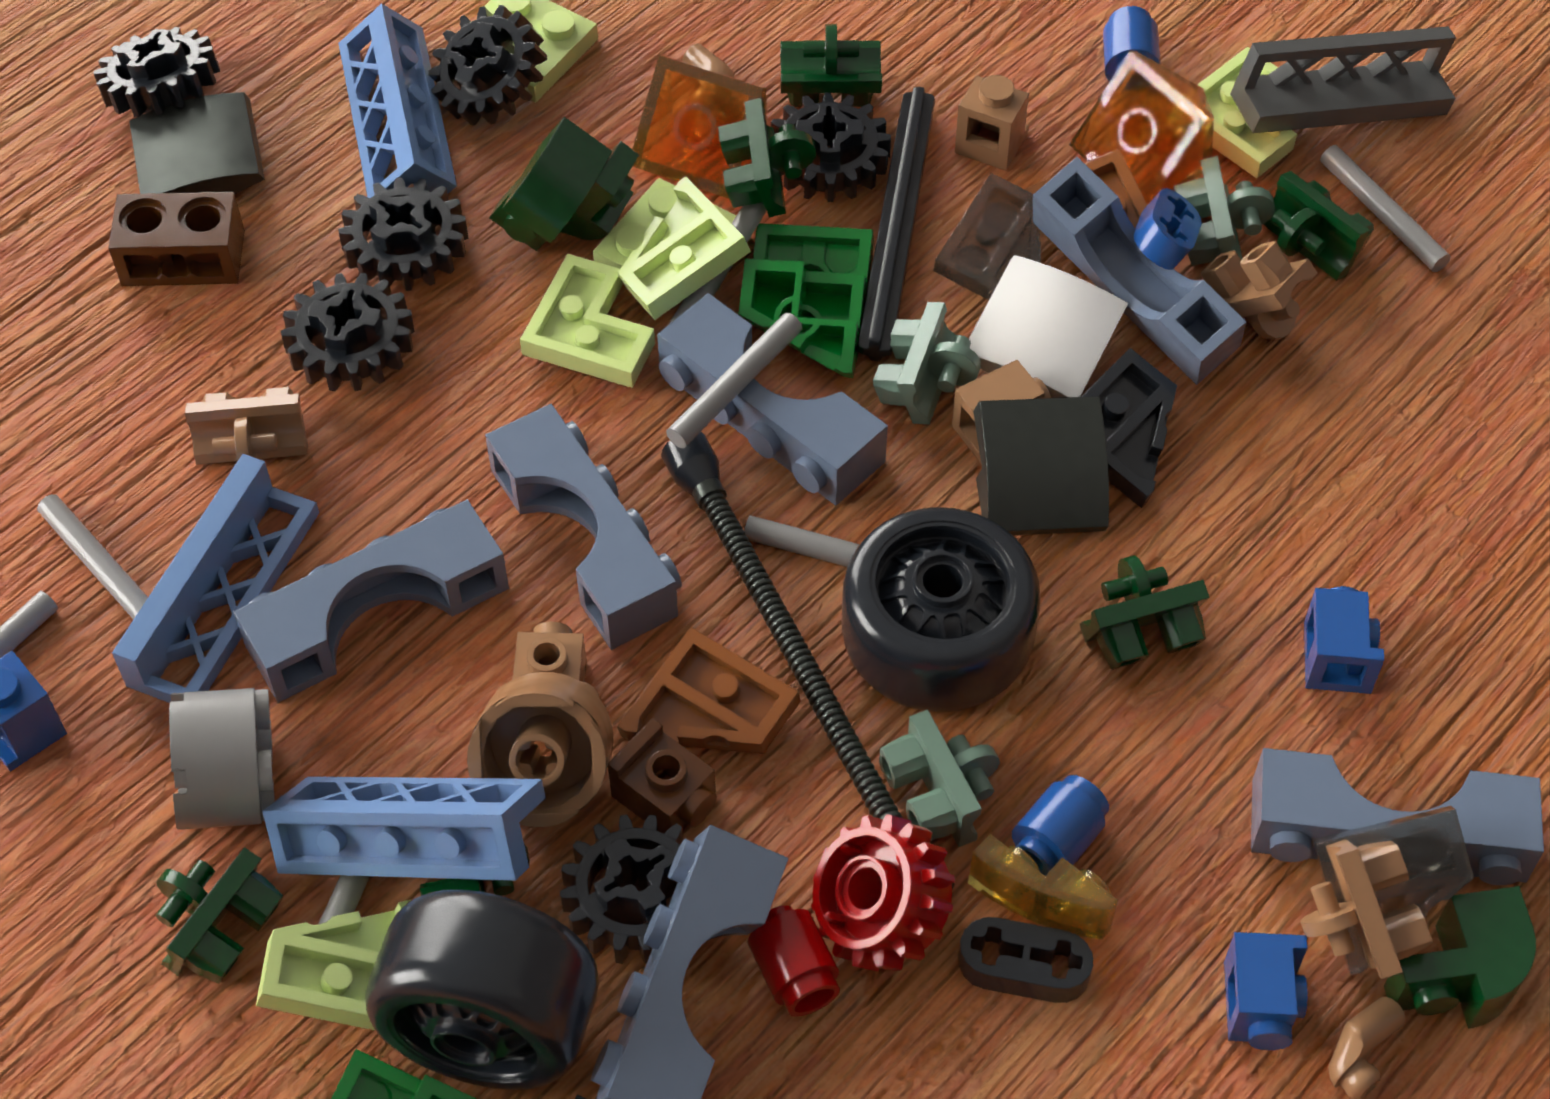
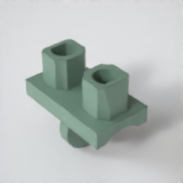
M1218 156L1200 160L1204 177L1174 186L1175 192L1186 198L1198 211L1201 218L1212 216V221L1201 224L1195 246L1188 253L1191 265L1212 262L1221 253L1233 250L1236 251L1242 260L1237 229H1244L1245 234L1249 236L1259 234L1262 230L1261 225L1270 220L1275 212L1273 196L1264 188L1254 187L1250 181L1239 182L1235 186L1236 191L1229 194L1228 187L1223 181Z
M927 302L921 319H896L891 332L890 346L895 358L905 360V363L879 364L873 378V386L880 403L906 406L913 424H930L941 392H953L956 385L963 386L976 380L981 369L980 358L970 349L971 341L965 336L954 334L944 322L947 312L945 302Z
M928 709L909 716L908 734L880 748L879 765L889 786L897 789L923 779L929 792L907 800L906 814L911 824L927 828L933 832L931 840L952 834L958 847L977 840L978 834L973 826V822L981 815L982 808L978 801L985 800L994 793V788L988 777L997 770L1000 764L997 753L990 745L971 747L965 735H957L946 744Z

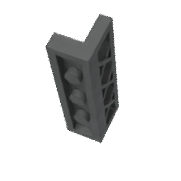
M1449 26L1252 43L1230 95L1253 134L1447 115L1456 98L1439 73V70L1456 37ZM1428 48L1422 61L1403 62L1419 50ZM1386 52L1366 66L1354 67L1373 53ZM1337 56L1318 70L1305 71L1324 57ZM1287 61L1270 74L1260 75L1265 63Z

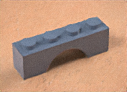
M1078 157L1033 194V223L1097 287L1127 302L1128 305L1124 314L1196 385L1241 346L1246 321L1204 280L1189 279L1174 269H1164L1149 260L1134 241L1135 228L1127 217L1119 197Z
M707 293L657 334L659 370L662 377L675 390H685L698 400L752 346V325L711 294ZM753 379L714 418L720 424L728 423L744 435L754 450L761 456L774 458L791 471L797 482L804 489L811 493H820L835 506L886 462L888 425L842 391L817 399H792L769 391Z
M551 403L485 434L491 471L520 514L549 512L564 515L582 524L594 536L595 543L593 548L576 568L579 599L581 606L611 650L678 616L676 590L682 586V582L676 566L666 553L656 554L649 544L650 536L642 517L634 508L626 511L618 499V489L611 473L605 465L595 466L588 456L585 438L573 421L565 423Z
M468 499L450 508L438 509L426 516L423 521L396 534L379 537L368 544L366 548L333 564L321 565L312 570L306 577L275 592L260 594L252 599L249 604L233 611L246 649L277 703L337 674L336 654L339 642L350 624L369 609L392 601L415 600L434 605L453 617L509 589L503 552Z
M1263 748L1252 780L1251 852L1270 854L1275 859L1285 862H1299L1308 858L1331 861L1326 846L1345 839L1356 847L1370 843L1392 841L1398 845L1406 868L1417 876L1433 878L1453 874L1479 877L1483 882L1492 885H1510L1516 882L1526 883L1544 852L1540 778L1470 770L1462 788L1444 804L1429 810L1406 812L1382 807L1357 793L1341 775L1332 755Z
M709 825L694 838L693 842L687 839L682 841L668 875L669 879L678 882L668 907L661 904L658 905L644 936L643 944L652 948L643 974L636 971L631 974L618 1004L617 1012L627 1016L617 1043L609 1039L605 1042L595 1063L591 1081L600 1085L595 1099L702 1098L715 1060L695 1039L685 1018L682 988L686 970L696 951L706 941L722 936L748 935L765 924L789 858L712 825Z

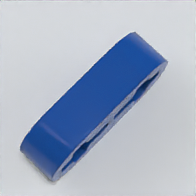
M1163 188L1141 212L1134 231V241L1149 260L1159 267L1172 270L1195 246L1202 224L1201 217L1186 198L1171 189Z

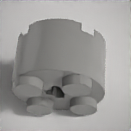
M255 688L171 693L169 705L171 772H174L175 789H178V793L173 794L177 830L262 824V821H265L262 811L275 802L268 689L255 690Z

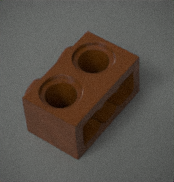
M235 193L117 194L108 249L121 286L238 284L245 230Z

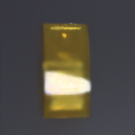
M991 834L972 853L968 884L1006 909L1043 926L1066 930L1081 937L1102 940L1111 930L1118 900L1112 896L1107 884L1095 873L1087 869L1078 870L1062 857L1044 876L1040 873L1035 861L1025 851L1016 846L1007 847Z

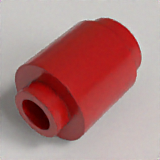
M789 905L770 909L765 924L753 931L748 937L747 944L774 1001L779 1005H785L789 1015L798 1017L816 1012L830 1004L839 995L840 987L836 981L839 969L810 911L806 909H793Z

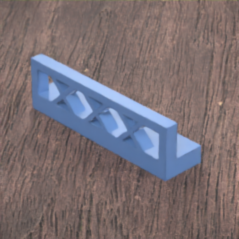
M381 3L338 43L367 197L371 198L374 196L373 184L380 183L386 190L393 189L396 178L400 177L403 178L406 187L411 184L415 185L422 178L426 179L429 192L444 186L447 188L448 194L457 187L439 101L431 91L435 83L428 75L431 64L423 28ZM371 41L365 59L361 62L359 51ZM378 75L380 80L370 102L368 97ZM387 115V123L379 142H377V133L384 116ZM395 155L397 169L384 179L392 156Z
M242 454L112 652L126 687L168 703L171 701V693L208 691L242 638L233 611L249 604L258 595L272 590L319 514L317 502L272 487L265 461ZM269 507L294 515L286 529L260 536L257 526ZM272 551L268 557L266 552ZM260 555L263 566L257 576L229 586L226 574L233 563ZM222 584L223 588L217 590L219 585ZM241 600L238 606H236L235 601ZM229 604L232 615L225 627L198 636L194 624L201 613ZM189 634L190 639L185 640V638ZM209 650L205 657L203 652ZM196 654L200 666L186 688L160 678L169 663Z
M306 777L262 812L278 874L516 881L529 868L519 822L536 808L546 796L542 779Z

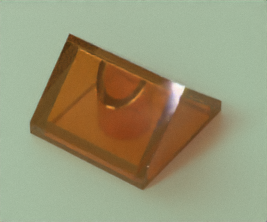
M659 55L633 145V150L639 154V157L632 167L677 182L686 176L698 189L729 199L725 189L723 171L750 164L752 160L749 159L728 165L722 153L718 127L745 120L744 102L761 98L764 103L767 124L766 88Z

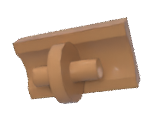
M1276 241L1260 244L1252 249L1242 260L1235 250L1221 253L1201 272L1206 283L1241 317L1246 316L1247 322L1253 326V329L1259 336L1265 339L1283 338L1292 331L1300 308L1298 303L1292 299L1291 292L1296 284L1312 280L1317 274L1309 259L1289 263Z
M289 387L269 388L261 397L239 399L229 395L227 392L205 394L202 402L186 403L185 417L192 437L196 465L238 461L242 454L257 459L307 455L308 442L299 393L293 394Z
M1346 839L1327 845L1326 849L1345 902L1338 903L1330 881L1311 887L1318 910L1301 919L1305 936L1318 937L1327 935L1334 956H1343L1355 950L1348 930L1349 927L1354 926L1368 966L1371 969L1377 968L1381 979L1402 973L1399 960L1433 944L1425 918L1416 904H1411L1382 914L1374 892L1409 880L1408 871L1398 845L1392 841H1384L1356 847Z

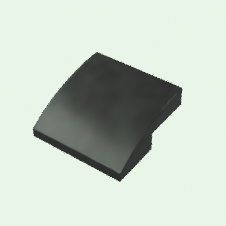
M244 92L222 93L184 100L185 107L178 108L172 104L165 106L163 114L156 115L153 110L129 121L140 194L200 193L202 191L234 192L237 194L265 180L251 102Z
M1100 397L979 401L973 414L982 470L976 478L981 515L999 524L1012 535L1106 531L1109 527V477Z

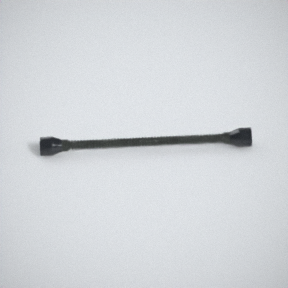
M700 432L685 448H679L671 441L667 442L661 453L667 469L675 483L694 497L700 509L705 510L761 615H763L764 621L768 628H770V632L784 654L788 665L791 667L792 672L795 673L794 675L799 685L802 686L806 698L809 700L810 705L813 706L812 708L817 718L820 720L821 725L824 726V731L835 747V751L839 753L838 756L842 760L844 767H846L847 773L850 774L849 776L861 795L862 800L865 802V806L869 809L870 815L880 819H884L886 814L902 818L901 813L898 812L897 806L886 790L885 784L882 783L881 777H879L877 770H875L873 763H871L870 757L867 756L866 750L863 749L864 747L855 730L852 729L851 723L848 722L849 720L844 710L841 709L840 703L837 702V698L832 689H830L829 683L826 682V678L823 676L821 669H819L814 656H812L811 651L808 649L804 638L801 636L796 624H794V620L789 611H787L783 600L780 598L775 586H773L772 580L766 573L762 562L759 561L758 555H756L752 544L749 542L742 526L726 500L727 493L720 482L719 460L705 434Z

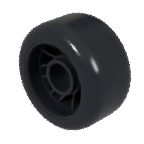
M931 507L897 515L875 528L860 543L848 564L843 582L841 622L844 643L849 658L860 675L875 690L903 706L922 711L928 709L929 712H953L983 704L999 695L1018 678L1031 655L1036 636L1041 598L1036 569L1025 549L1012 534L999 524L979 514L956 508Z
M472 890L435 891L409 901L393 918L368 981L365 994L366 1011L374 1029L387 1044L406 1058L433 1072L482 1087L504 1090L534 1089L558 1080L574 1064L597 997L599 985L597 965L587 946L573 931L538 909L506 897Z

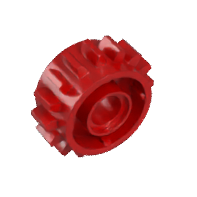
M886 814L884 819L866 815L862 817L859 828L853 829L844 826L840 830L841 836L824 849L823 856L813 877V902L811 903V909L815 911L822 937L835 942L832 949V954L835 957L851 960L852 966L878 971L879 968L900 971L903 968L904 958L921 961L925 958L924 949L931 945L935 939H941L943 936L942 929L949 913L953 910V904H951L952 883L955 882L953 874H949V870L944 862L948 854L946 849L930 844L932 831L911 824L910 820Z

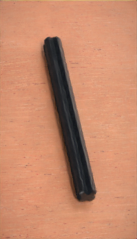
M914 87L913 92L903 94L857 345L859 352L869 356L871 361H880L881 357L892 354L890 346L891 332L896 319L899 317L935 107L934 96L925 93L924 87Z

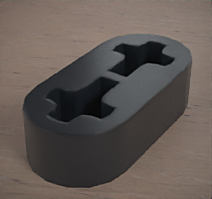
M984 917L973 921L964 930L960 940L958 963L963 976L972 985L982 989L1053 1003H1067L1077 999L1086 991L1093 969V953L1087 942L1079 935L1066 930L997 917ZM985 942L999 944V957L996 960V965L982 963V952L980 951L984 949ZM1055 955L1068 957L1067 963L1070 969L1067 972L1066 979L1052 976L1053 970L1050 964L1053 962Z

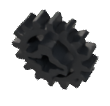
M499 5L494 15L485 6L479 7L477 19L472 22L465 15L459 18L461 29L457 33L446 30L443 33L445 39L449 42L446 48L434 49L432 53L440 61V65L428 70V75L437 83L431 89L432 93L442 102L441 105L455 118L463 117L470 125H476L481 116L491 125L496 124L498 111L503 109L510 116L516 114L514 102L519 97L530 101L533 96L527 89L530 82H541L544 77L535 68V65L547 60V54L539 47L544 41L543 37L519 11L512 14L504 5Z
M174 27L171 30L154 29L148 36L143 38L134 35L130 37V42H124L120 46H113L111 50L114 56L100 58L98 62L101 68L94 71V76L106 107L113 106L117 114H122L131 109L134 117H140L142 114L153 110L156 115L163 114L165 106L173 104L175 107L182 108L185 107L184 100L192 99L193 97L201 98L204 95L201 86L215 85L216 79L214 74L220 72V67L208 36L200 37L196 29L182 35L180 27Z
M825 92L820 103H814L807 95L803 96L802 108L799 110L790 105L784 106L783 119H773L771 121V127L774 128L775 133H779V128L782 125L793 124L796 130L804 131L811 135L815 141L816 157L813 163L807 168L802 169V175L799 178L789 179L785 176V172H781V176L784 175V188L791 190L799 185L803 186L805 199H811L816 191L824 192L827 202H834L836 192L844 191L851 199L857 198V185L859 184L872 190L876 187V174H886L888 158H890L891 135L886 134L887 121L885 118L873 119V106L871 104L864 105L859 109L853 107L854 96L851 95L845 97L841 103L834 102L831 92Z
M402 177L396 178L394 188L386 190L380 183L373 184V197L368 198L357 194L354 196L356 210H343L341 215L344 227L339 228L338 231L347 266L349 269L358 268L359 275L366 273L368 281L375 276H379V281L384 279L389 281L390 287L394 281H402L405 291H412L414 280L422 278L424 282L431 286L435 284L434 272L439 269L451 274L454 271L452 257H464L466 254L464 240L469 238L466 217L462 215L460 201L458 199L448 200L447 188L444 186L429 192L426 179L420 178L414 187H406ZM440 225L441 230L437 236L435 227ZM371 233L372 240L368 243L367 237Z
M342 273L336 274L334 279L335 285L326 287L322 282L316 280L312 282L315 294L309 297L297 293L294 296L297 311L289 310L283 313L286 329L281 331L285 351L289 355L292 369L294 371L304 369L306 380L311 385L322 377H326L329 391H336L342 381H350L354 391H359L362 388V379L369 376L375 382L383 383L385 380L382 369L387 366L400 370L403 367L401 353L412 352L414 348L411 334L415 332L411 310H408L406 306L405 296L402 292L391 294L389 281L385 279L378 282L374 287L370 286L366 273H361L355 283H346Z
M626 814L620 815L619 831L610 833L606 827L598 823L593 826L596 842L594 845L591 846L581 841H576L573 844L574 858L577 864L562 865L563 885L567 888L560 891L563 912L571 913L568 916L570 930L576 935L589 931L587 939L590 952L597 954L607 944L614 946L615 962L623 964L630 950H639L642 960L647 964L652 948L643 944L644 936L658 905L661 904L668 907L666 901L673 896L678 882L669 879L668 875L674 857L683 841L682 827L677 823L665 833L658 832L656 816L650 814L642 828H633L632 822ZM604 868L606 871L605 877L594 883L595 892L590 894L596 875Z

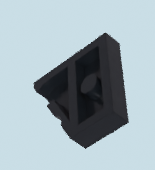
M1129 348L1081 397H1100L1106 438L1109 482L1142 508L1154 491L1156 483L1154 476L1158 458L1164 447L1167 434V418L1173 407L1177 385Z

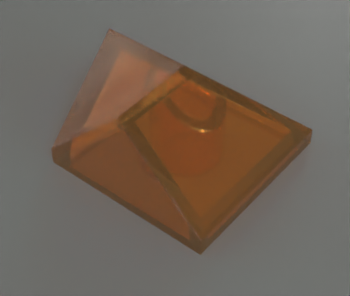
M1130 50L1069 145L1088 162L1116 149H1120L1148 205L1163 188L1175 191V185L1186 183L1203 175L1200 160L1212 157L1214 116L1204 88L1146 56Z

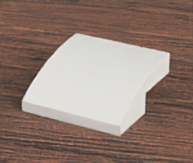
M1014 255L969 337L971 341L970 349L980 358L981 369L988 373L1018 360L1032 378L1037 377L1043 381L1049 390L1051 398L1080 397L1128 303L1069 273Z

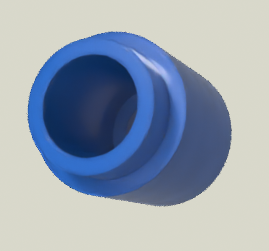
M1126 6L1113 12L1103 29L1106 78L1114 86L1123 89L1145 87L1157 79L1161 70L1157 23L1149 12L1141 7Z
M1069 775L1062 782H1053L1012 830V840L1016 846L1015 854L1019 861L1028 870L1040 876L1048 874L1053 876L1066 875L1104 829L1105 816L1109 812V803L1106 797L1093 783L1077 775Z

